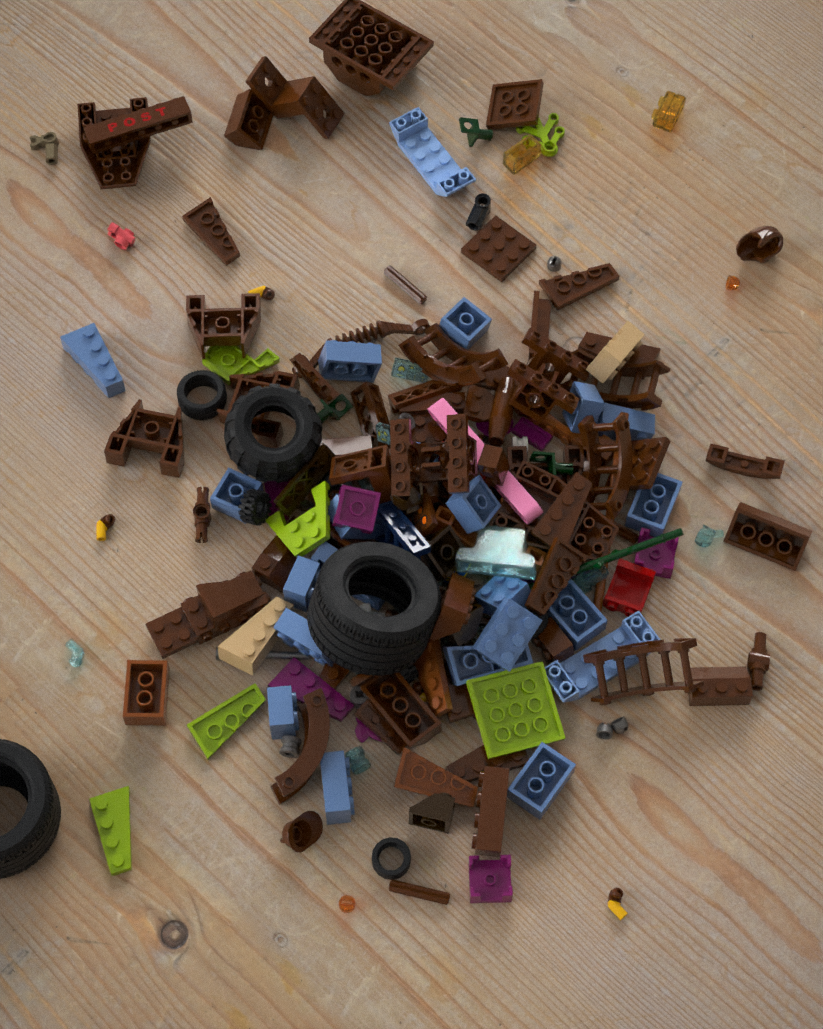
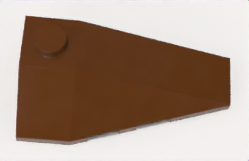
M293 516V517L287 522V524H289L290 522H292L293 520H295L297 517ZM276 535L252 566V572L254 576H259L261 582L283 593L284 585L297 557L293 555Z

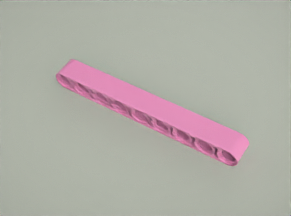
M441 398L427 410L447 434V415H454L457 412L444 398ZM468 426V435L477 440L478 464L484 443ZM509 471L503 486H493L527 525L543 514L539 504Z

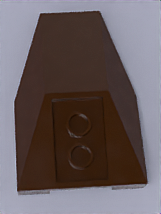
M147 97L130 99V108L97 111L95 102L77 104L80 148L100 189L137 186L151 137L149 136L92 154L83 127L149 107Z

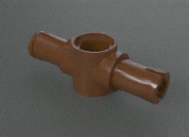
M202 487L197 488V502L193 508L194 526L196 527L195 541L197 543H201V537L203 543L208 542V527L212 520L210 503H208V487H203V491ZM201 513H205V514H206L205 516H202V517H201V516H198V515L201 514Z
M763 632L755 633L754 648L749 652L747 668L750 669L752 674V690L760 691L763 688L764 674L768 671L770 664V654L766 650V633Z

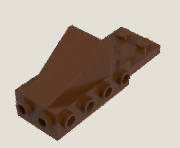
M250 570L238 574L236 578L231 580L196 585L198 596L185 599L180 604V608L146 623V628L162 659L196 643L201 645L240 625H244L271 602L267 591H262L260 587L262 583L259 576H254Z

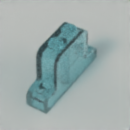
M485 526V528L480 529L475 546L458 550L455 558L457 572L535 580L536 563L534 556L525 554L527 544L524 530L497 526Z

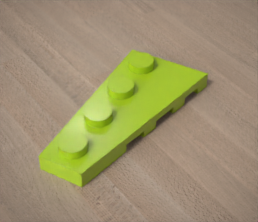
M256 683L187 724V728L207 760L266 701Z
M129 786L89 798L112 876L132 870Z

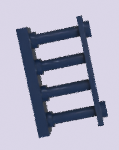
M391 500L378 505L377 514L385 524L384 535L376 537V542L400 547L416 556L420 561L422 555L431 552L429 543Z

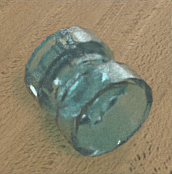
M362 746L355 747L345 754V757H349L350 769L353 774L362 773L371 767L369 759L365 758V751Z

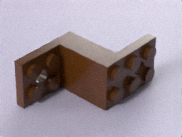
M267 56L259 60L245 81L276 119L304 114L324 139H328L345 114L315 76L287 81ZM265 77L268 80V85L265 84Z
M388 445L332 457L329 476L331 485L344 484L348 481L362 480L369 477L374 492L381 493L379 504L391 500V453ZM440 482L422 483L423 495H429L432 504L439 502ZM418 483L412 484V487L419 491Z

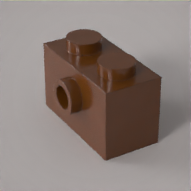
M484 444L477 464L478 470H480L486 484L490 486H503L509 469L504 449Z
M552 617L548 618L544 631L538 637L531 640L536 648L539 647L542 650V655L547 662L550 661L552 663L558 660L561 663L574 655L573 644Z

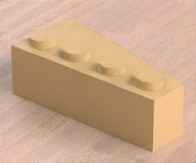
M627 321L586 370L602 384L607 379L612 380L618 373L615 369L620 370L626 363L624 359L628 361L635 353L632 349L636 351L643 342L640 340L645 334L631 322Z
M275 597L218 646L219 659L253 676L279 639L277 636L278 632L273 628L286 608L294 612V605L279 597Z

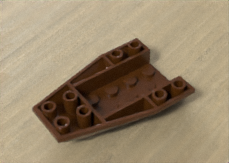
M523 460L514 477L539 504L543 514L527 525L512 507L503 500L501 507L493 516L488 527L523 545H530L549 551L550 548L532 536L531 532L567 484L559 477ZM585 500L569 544L588 556V560L598 559L606 556L619 531V527Z

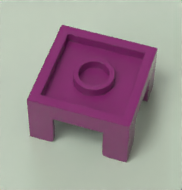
M342 484L332 526L340 528L346 526L371 534L374 529L381 493Z
M641 528L638 543L654 538L649 536L650 529ZM679 537L669 540L665 544L661 543L637 552L634 564L656 571L655 576L671 579Z
M479 855L469 856L470 903L512 902L511 855H500V860H479Z

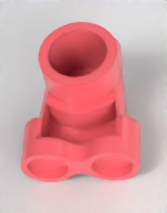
M114 222L109 225L108 235L115 239L114 244L117 247L126 250L128 246H133L135 237L131 230L127 228L123 230Z

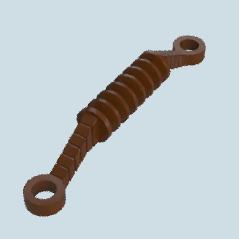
M419 319L412 325L378 320L376 321V327L370 323L369 330L364 325L362 326L363 332L356 328L355 335L350 330L349 337L342 333V339L336 335L335 340L338 342L354 341L357 343L359 341V343H364V339H366L368 343H371V336L375 341L378 340L377 334L381 338H385V336L393 333L421 335L425 333L424 330L429 328L430 325L427 319ZM324 344L309 361L314 368L319 365L318 359ZM293 367V374L298 375V378H303L297 369Z

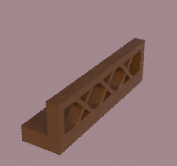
M534 290L531 328L549 339L551 300L539 299L540 291ZM529 347V358H528V360L531 358V356H532V355L534 354V352H535V351H534L533 349H531L530 347Z
M433 379L389 394L390 409L395 414L401 408L444 393L459 392L465 386L446 385Z
M366 381L350 393L363 436L371 435L373 444L375 438L378 441L376 426L390 431V423L379 386ZM363 392L362 402H359L358 394ZM365 406L368 407L366 418L363 415ZM370 422L373 424L371 434L368 432ZM378 441L377 447L388 445V448H391L390 444Z

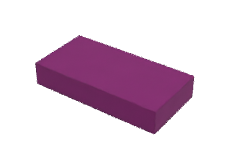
M523 416L511 431V433L519 438L527 436L528 444L541 452L553 439L551 434Z

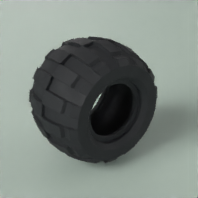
M269 384L267 387L257 386L250 389L245 396L241 395L227 414L224 424L226 450L230 459L235 462L237 468L245 475H251L257 481L267 483V481L287 482L289 478L294 477L305 463L307 464L311 460L313 454L321 446V419L316 412L315 406L308 398L302 397L300 391L292 387H280V384ZM265 412L284 413L295 420V435L289 443L282 447H265L252 434L251 424L253 418Z

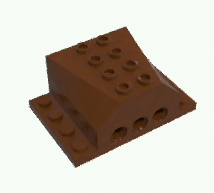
M344 0L309 37V43L323 50L324 63L336 79L364 96L380 94L385 87L394 91L434 46L433 40L361 0Z

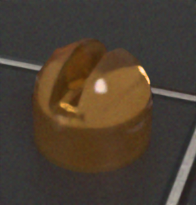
M729 275L726 281V289H738L740 280L736 276Z
M350 895L342 896L339 900L340 910L344 913L352 912L355 909L354 898ZM342 901H350L352 904L342 903Z

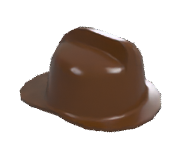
M315 811L302 813L294 820L285 824L280 842L285 843L295 852L301 853L305 851L322 834L323 823L321 817Z

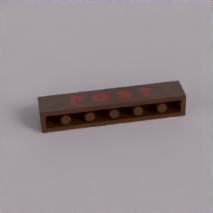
M182 96L83 128L92 154L193 123L188 103L185 97Z

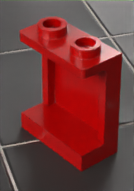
M619 559L610 586L604 597L603 606L610 611L624 613L627 617L637 611L642 613L656 571Z

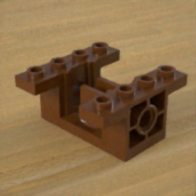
M529 328L522 343L535 352L527 364L517 359L511 364L507 375L519 382L509 404L539 423H542L555 404L572 414L580 398L560 387V383L569 372L585 382L590 375L586 370L589 364L557 345L556 342L541 335L540 332Z
M466 413L447 415V439L444 442L418 444L411 438V420L409 418L390 420L392 498L393 495H397L400 498L409 497L412 484L420 482L448 481L449 494L470 493L469 479L477 476V440L468 435V415ZM437 457L441 458L440 462H434Z

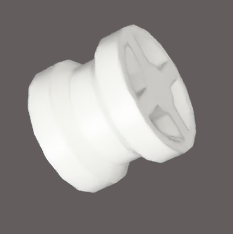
M512 437V446H527L528 455V437Z

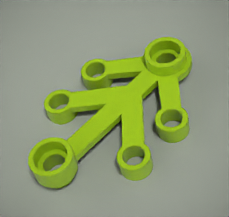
M551 113L544 127L540 118H538V125H535L536 129L530 126H521L523 127L522 129L516 127V132L519 134L526 132L540 138L542 142L532 139L529 135H524L522 137V145L524 147H536L541 150L544 156L553 157L558 152L556 144L560 138L564 137L565 129L561 126L556 127L553 137L549 140V132L553 125H556L559 121L558 114Z

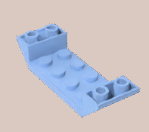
M419 107L389 122L399 148L436 195L447 197L476 181V178L467 167L461 169L430 131L428 128V118Z
M637 611L622 621L621 627L561 663L556 660L547 665L545 671L549 684L563 703L579 700L599 687L596 668L593 666V663H584L583 655L603 649L612 651L616 650L617 646L660 640V638L640 611ZM636 655L625 656V671L639 663ZM613 659L605 661L603 667L607 683L618 676L616 661H613Z

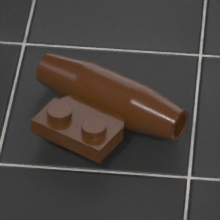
M510 377L501 378L494 395L488 389L469 385L463 414L466 413L468 420L473 422L489 421V443L495 446L503 445L512 422L514 407L509 402L515 391V380Z

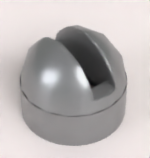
M555 255L551 256L547 261V268L553 272L561 269V259Z
M624 716L617 718L610 724L618 734H623L624 731L628 730V722Z
M604 722L599 724L596 736L605 740L612 738V726L609 723L606 725Z

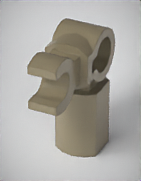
M47 132L45 135H41V137L36 135L30 136L31 149L45 148L46 163L48 165L57 164V146L59 141L54 132Z

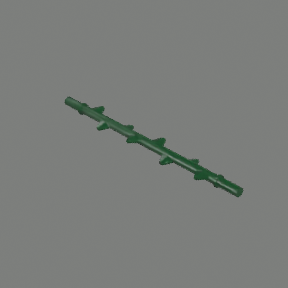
M682 528L660 534V536L622 550L615 549L606 556L581 564L575 575L593 568L601 569L604 564L661 543L665 544L669 540L683 536ZM535 582L528 584L530 590H532Z

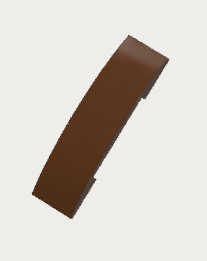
M711 443L706 457V462L723 470L762 479H780L785 460L767 456L764 460L729 452L728 447Z

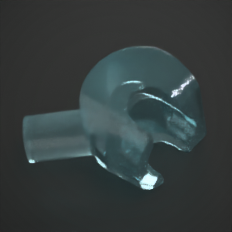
M703 525V528L699 530L696 536L695 543L701 547H708L714 538L723 537L724 532L723 530H714Z

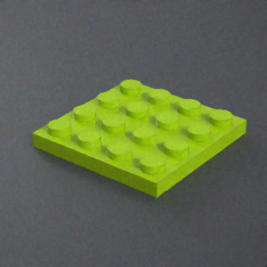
M543 661L513 668L510 672L501 671L466 681L488 759L538 747L541 742L550 744L566 739Z

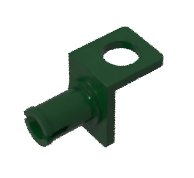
M459 118L461 132L467 133L469 147H473L477 139L491 141L493 138V130L480 129L478 119ZM464 123H470L472 126L470 129H467Z
M340 394L329 405L321 399L320 401L324 408L317 414L323 424L331 416L339 420L353 408V405L343 394ZM339 401H344L346 403L345 409L337 410L336 404Z
M533 451L529 458V462L547 463L548 472L555 476L556 474H573V463H557L554 452Z

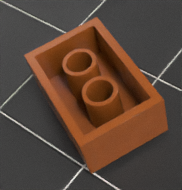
M127 660L123 706L125 725L166 726L170 675L167 660Z

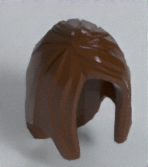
M757 227L740 238L736 246L737 256L743 261L765 263L781 251L783 236L775 227Z

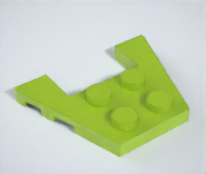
M210 346L205 354V359H202V364L216 373L227 385L231 384L230 375H253L280 362V358L268 348L256 359L251 358L248 354L245 358H242V350L238 346Z
M326 481L311 489L316 506L289 524H286L284 515L280 511L265 519L267 524L296 557L298 555L304 556L330 539V516L328 515V506L330 505L328 490H330V485Z

